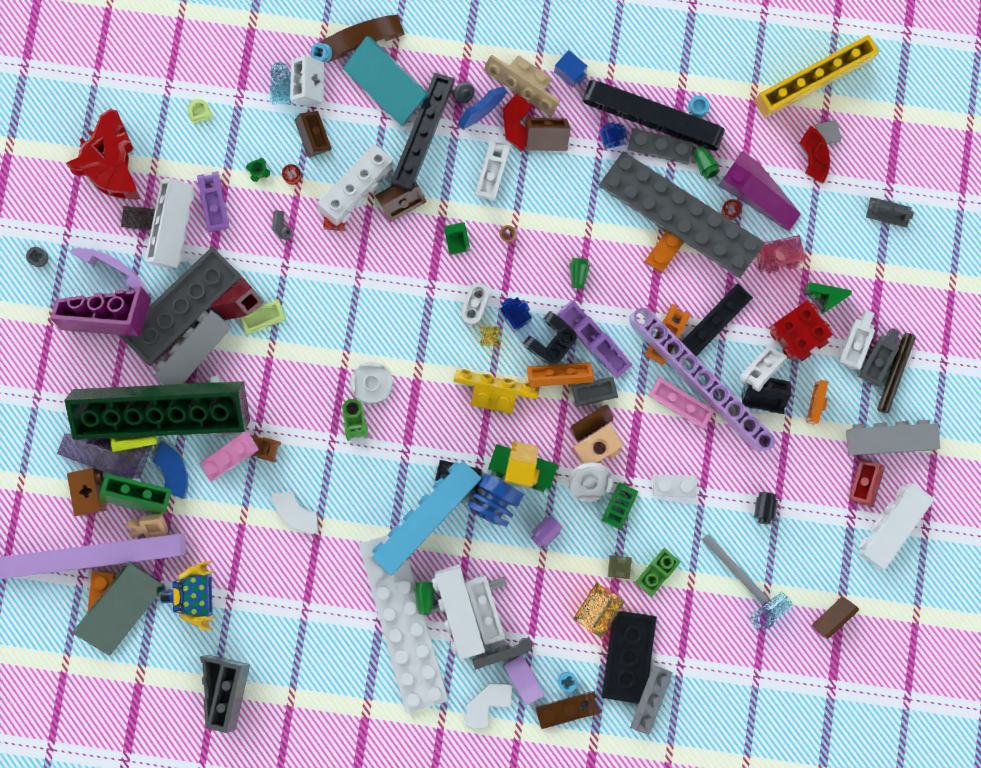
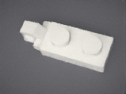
M866 310L862 313L860 320L855 319L838 361L839 364L857 371L861 369L875 332V326L871 324L875 313Z

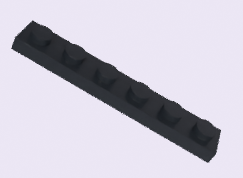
M434 73L427 90L429 95L421 105L391 180V186L412 192L454 86V78Z

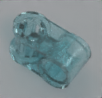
M277 62L270 70L271 105L293 104L290 101L291 72L285 63Z

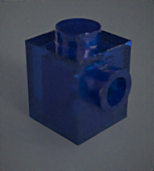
M510 297L501 304L500 313L514 333L532 321V317L528 312L530 307L524 299L520 301L518 297L515 299Z

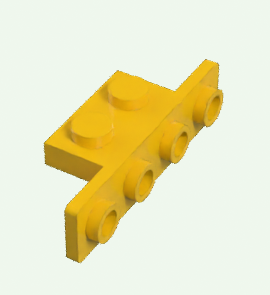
M467 369L456 370L453 380L456 383L474 386L471 406L513 414L516 395L538 399L540 387H529L528 382L519 383L510 378L500 379L490 374H476Z

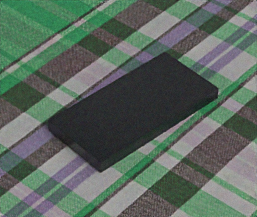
M613 610L601 698L639 704L649 678L657 616Z

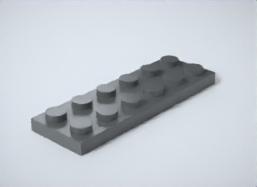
M212 246L149 306L140 337L119 336L151 367L190 327L198 322L197 319L204 311L208 312L212 308L211 304L243 277Z

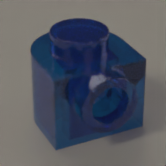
M612 122L602 126L603 129L599 133L604 149L624 145V138L627 137L624 125Z

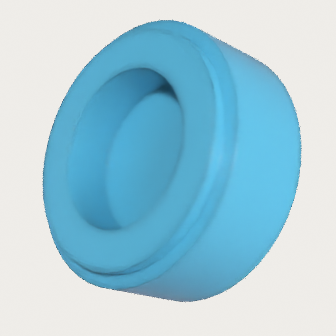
M700 95L693 97L688 104L690 115L698 118L704 117L710 108L708 99Z

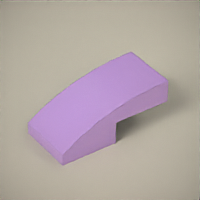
M523 655L516 656L503 664L526 706L545 695Z

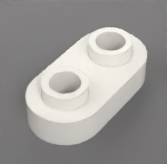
M475 283L468 290L461 310V318L468 325L479 323L489 299V289L485 284ZM477 291L482 292L483 296L481 298L475 297ZM470 311L476 313L474 318L468 317Z

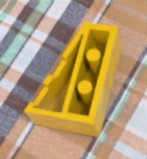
M513 441L504 483L528 489L532 485L537 484L540 471L536 470L539 446Z

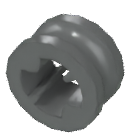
M32 247L26 253L27 261L35 267H43L48 262L47 252L40 247ZM37 252L42 255L41 259L38 258L40 260L38 262L33 259Z

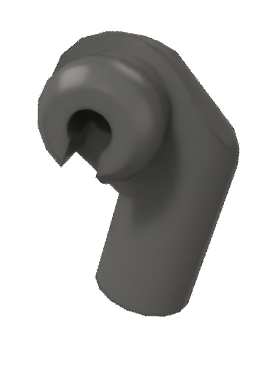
M275 210L272 230L280 239L288 240L293 234L292 229L283 223L284 212Z

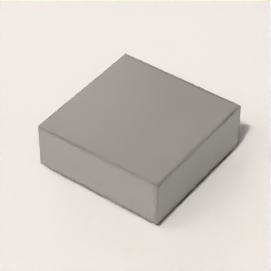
M837 120L819 123L814 126L827 144L837 143L842 140Z

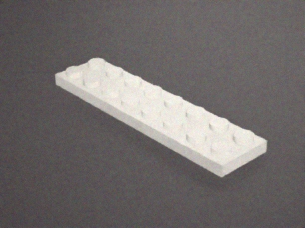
M388 535L358 543L404 709L406 714L448 702L449 700L425 615H420L418 612L414 593L416 584L409 559L391 576L372 558L374 555L372 550L380 542L384 544L390 538Z

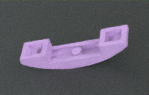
M71 249L70 253L92 266H95L97 261L100 260L128 276L125 282L127 286L132 289L141 286L149 296L151 295L141 278L114 257L91 249Z

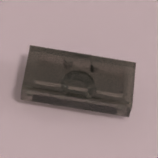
M123 206L121 227L151 231L155 209Z

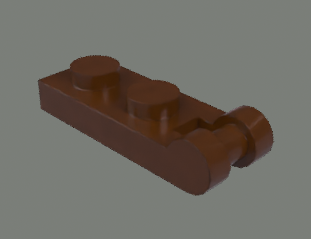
M595 691L536 706L535 709L541 729L600 714L599 706H596ZM586 701L588 708L581 710L580 702Z

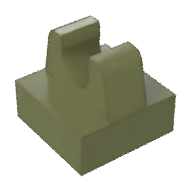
M609 555L607 577L630 579L632 557Z

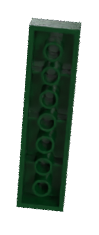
M244 381L73 389L64 399L73 440L245 432L250 422Z

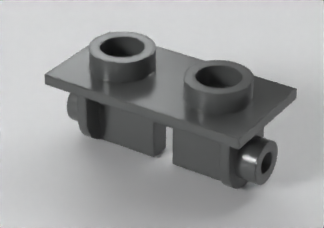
M870 197L866 218L907 228L909 219L913 218L914 211H911L912 207Z

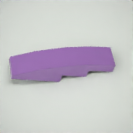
M574 300L567 303L556 314L576 332L577 338L616 379L633 365L611 338L598 327L590 316L584 313Z

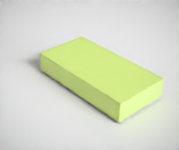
M279 299L259 306L248 316L239 317L246 335L287 320Z

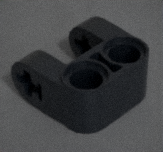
M548 311L542 320L557 332L556 336L547 347L530 335L522 345L546 364L555 365L560 363L573 347L577 335L564 320L552 311ZM565 333L571 335L572 342H562L561 335ZM555 350L558 352L559 358L551 360L548 358L547 352Z

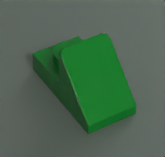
M809 282L805 285L803 294L809 295V298L814 300H822L824 298L821 313L824 314L850 296L852 290Z

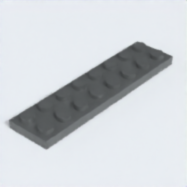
M624 151L599 183L601 189L739 279L765 244L764 241Z

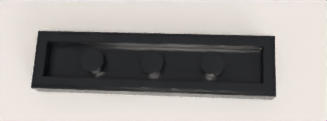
M737 283L681 342L697 357L753 297Z

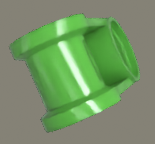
M356 399L346 400L342 408L346 440L351 441L352 438L358 437L369 438L362 403ZM351 403H356L359 407L358 412L354 415L348 413V406Z

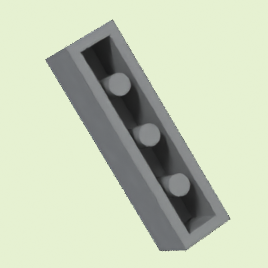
M212 310L209 312L204 311L197 319L199 324L194 329L190 327L182 336L185 340L179 346L176 343L168 352L171 356L167 361L161 360L154 368L156 371L154 377L164 385L183 384L232 327Z
M918 420L915 425H909V421L895 422V426H887V422L874 423V427L866 428V424H854L852 429L846 430L848 456L941 449L938 423L930 424V420Z

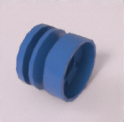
M485 473L478 485L485 491L484 496L474 493L473 497L480 500L479 505L469 501L467 506L476 515L492 524L507 527L509 522L502 519V515L505 514L512 518L513 514L506 509L507 506L518 507L525 494Z

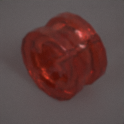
M288 164L282 169V177L287 184L296 185L301 181L302 173L298 166ZM291 170H295L296 178L292 177V179H289L288 171L292 172Z
M735 199L727 200L721 208V214L730 220H734L741 213L742 207L740 202ZM727 205H728V207H730L731 205L735 206V207H734V210L737 211L736 214H735V212H733L732 214H729V213H728L729 209L726 208V206H727Z

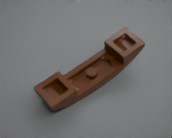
M389 15L355 24L327 37L319 43L328 44L331 47L332 57L328 61L331 62L345 57L347 52L357 49L366 36H370L375 42L383 39L386 42L403 36L405 33L398 15Z

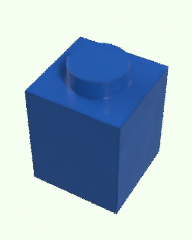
M568 50L555 64L554 73L573 88L577 83L580 85L586 79L588 65Z

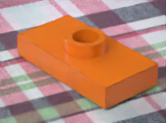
M819 380L815 382L806 423L812 425L819 423L821 412L825 410L827 405L825 395L829 381Z

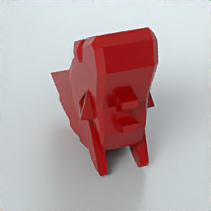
M109 109L99 116L94 132L91 130L88 132L91 137L87 141H84L83 138L80 139L82 146L77 158L68 161L67 166L72 174L86 176L95 188L97 187L107 196L110 195L125 200L141 199L128 170V153L134 150L118 111Z

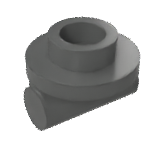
M468 81L460 83L451 91V94L458 102L467 103L473 98L475 91Z

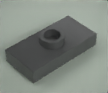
M613 376L595 380L593 383L571 386L576 407L618 398Z

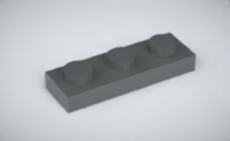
M632 128L627 150L688 165L694 143Z

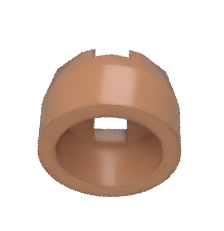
M505 225L500 229L499 236L504 242L510 243L516 239L517 231L513 226ZM507 229L510 231L511 235L513 236L511 239L509 238L508 234L505 232Z

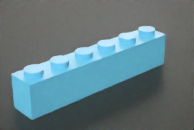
M463 460L460 463L456 461L448 469L450 474L445 479L441 477L433 485L435 490L430 495L426 493L418 501L420 506L415 511L411 509L403 517L405 522L400 527L395 526L388 533L390 538L384 544L380 542L372 550L374 553L372 558L391 576L481 481L482 478Z

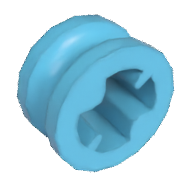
M315 43L311 49V56L326 63L332 57V49L328 44Z
M563 672L558 678V685L562 691L569 693L577 688L578 680L572 672ZM567 676H571L570 679L574 680L573 685L570 684L569 688H565V684H562V679L565 680Z

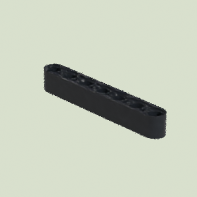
M596 80L589 81L582 102L590 107L672 137L693 142L694 145L704 146L705 149L712 151L719 150L725 133V128L718 124Z

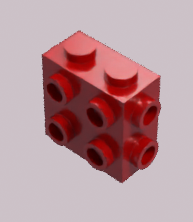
M808 300L768 327L771 330L769 333L773 340L779 341L783 347V354L787 355V358L793 362L798 359L802 362L810 357L812 349L815 347L818 349L823 348L830 343L828 338L833 335L828 322L820 318L818 315L819 310Z

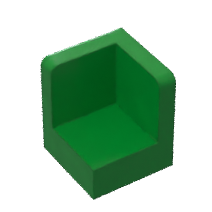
M465 222L444 226L450 255L470 251Z

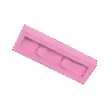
M661 377L657 379L648 394L650 398L701 429L705 428L715 411Z
M248 431L243 432L203 460L200 465L211 482L259 449Z

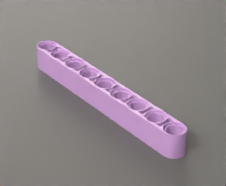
M642 307L630 315L629 322L632 328L752 449L761 452L774 447L775 437L649 309ZM637 314H642L645 317L644 324L637 321ZM653 329H657L660 332L659 339H655L652 336ZM668 344L675 347L674 355L668 352ZM684 359L688 360L691 365L689 370L683 367ZM699 375L704 376L706 380L704 386L698 382ZM714 390H717L721 395L719 401L713 397ZM730 405L736 410L734 416L729 414L728 409ZM745 421H748L751 425L749 432L744 429ZM761 436H763L766 440V445L764 447H762L759 444V438Z
M185 533L0 557V579L128 563V561L138 562L187 555Z

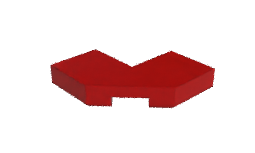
M516 93L503 108L505 140L522 152L526 148L527 130L520 122L530 112L532 105Z

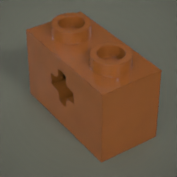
M89 468L67 473L74 516H85L106 511L108 503L99 501L104 481L103 474L99 472V469ZM89 488L92 489V492L89 493V495H86V491H88Z

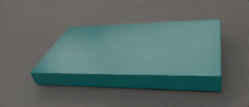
M366 36L342 68L401 126L407 123L429 95L370 36Z

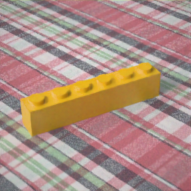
M868 34L760 92L754 102L764 119L868 64L874 60L880 51Z

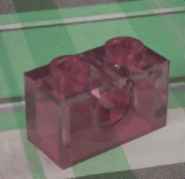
M800 235L765 242L756 256L759 271H766L767 274L779 272V268L787 267L788 270L799 268L800 264L806 260ZM777 251L784 254V260H779L776 257Z

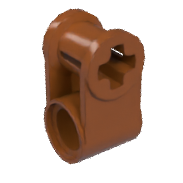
M251 435L259 449L252 456L276 463V453L278 446L282 442Z

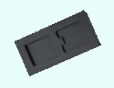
M770 378L759 392L753 389L752 385L744 384L741 400L745 407L771 413H785L784 408H786L791 397V381Z

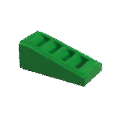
M619 482L600 521L618 530H622L639 491ZM620 490L631 494V497L628 498L619 494ZM617 497L628 502L627 506L616 502ZM613 505L623 509V514L613 510ZM609 514L620 517L619 522L608 517Z

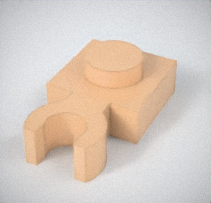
M162 513L141 516L139 521L131 519L126 524V529L134 528L129 535L131 538H136L140 534L150 538L165 536L168 533V527Z

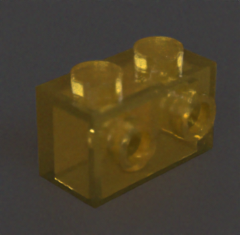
M596 582L573 620L602 638L625 603V600Z

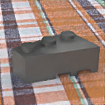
M214 655L200 656V662L203 666L202 685H204L205 699H203L205 728L223 733L235 731L251 664Z

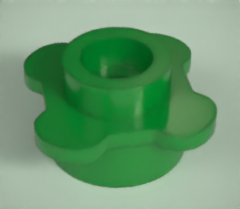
M263 158L249 162L246 165V169L251 174L250 179L253 182H258L263 177L268 178L271 174L270 170L266 167V160Z

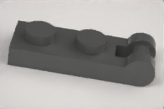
M522 638L517 645L510 647L508 643L496 647V652L489 654L487 650L485 653L475 655L476 658L472 659L474 668L476 670L528 653L532 649V643L530 639Z

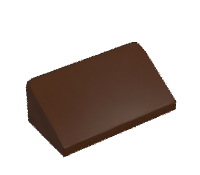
M319 112L300 113L295 118V124L307 157H313L332 150Z
M605 404L570 426L569 429L577 441L582 440L613 420L608 404Z
M841 597L812 624V627L821 637L829 639L859 611V608L845 597Z

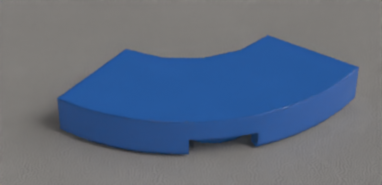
M504 87L489 90L477 104L466 109L458 122L459 127L465 129L483 119L502 101L508 91Z
M162 442L153 462L164 473V487L172 489V495L185 499L188 490V473L183 459L175 449Z

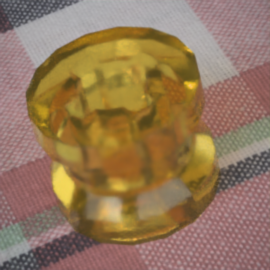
M480 327V333L482 334L481 346L501 345V340L499 339L501 327Z

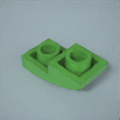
M663 548L634 583L652 597L681 561L667 549Z

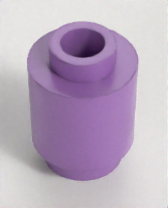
M550 515L548 518L545 517L531 531L533 534L531 539L537 546L541 547L543 545L547 547L560 534V530L563 527Z

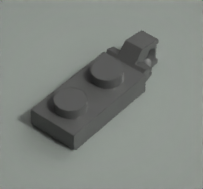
M892 328L889 329L885 337L880 336L858 375L860 379L875 387H879L899 350V344L895 343L900 331Z

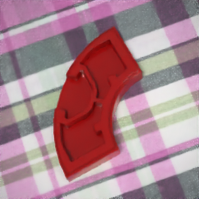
M810 125L798 144L803 147L808 157V166L805 174L823 184L830 168L829 150L820 132Z

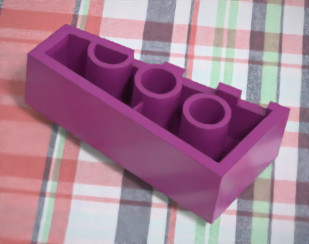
M140 286L134 287V290L129 291L124 289L115 290V293L103 294L101 292L94 293V296L90 297L81 295L56 299L50 319L60 330L140 337L151 298Z

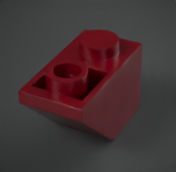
M242 278L213 302L211 306L225 321L248 316L264 301L251 285Z

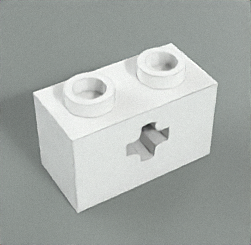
M306 55L291 60L290 101L307 107L322 104L324 98V62Z

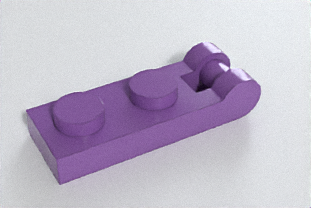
M219 171L212 172V175L207 176L204 174L197 175L207 231L210 233L229 229ZM207 184H214V187L207 188Z

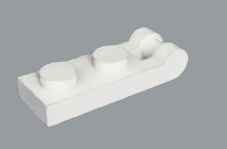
M490 140L475 196L492 201L496 200L511 145L497 144V141ZM494 152L501 153V158L493 156Z
M768 346L743 371L739 381L743 384L748 383L752 385V388L759 392L763 385L785 363L787 355Z

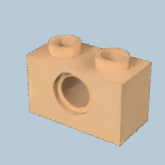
M608 424L573 446L572 449L582 464L590 462L603 464L601 461L603 458L609 456L612 459L621 453L619 448L624 445L611 424ZM595 443L603 444L605 448L603 454L599 455L594 452L593 446Z

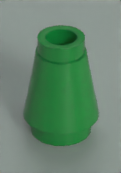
M704 146L697 148L693 152L700 175L704 176L705 179H710L720 172V165Z
M572 258L571 263H569L572 288L584 289L590 264H588L589 259Z
M417 582L414 593L418 612L420 615L432 614L435 594L433 583Z

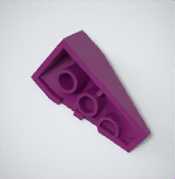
M741 151L718 185L788 232L801 215L760 162Z

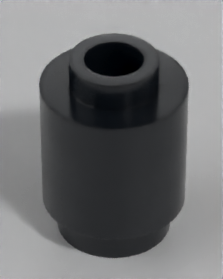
M759 492V497H756L754 518L758 519L757 523L771 525V521H776L778 506L776 494Z

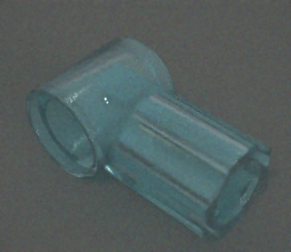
M780 591L762 607L751 613L750 622L755 628L768 629L772 627L775 621L793 608L794 605L790 598L783 591ZM761 613H764L767 619L764 625H761L758 621V616Z

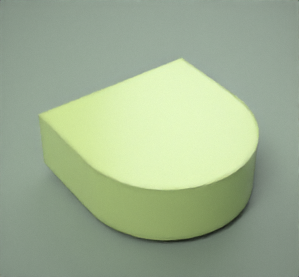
M195 99L190 102L188 113L193 124L213 118L206 101Z

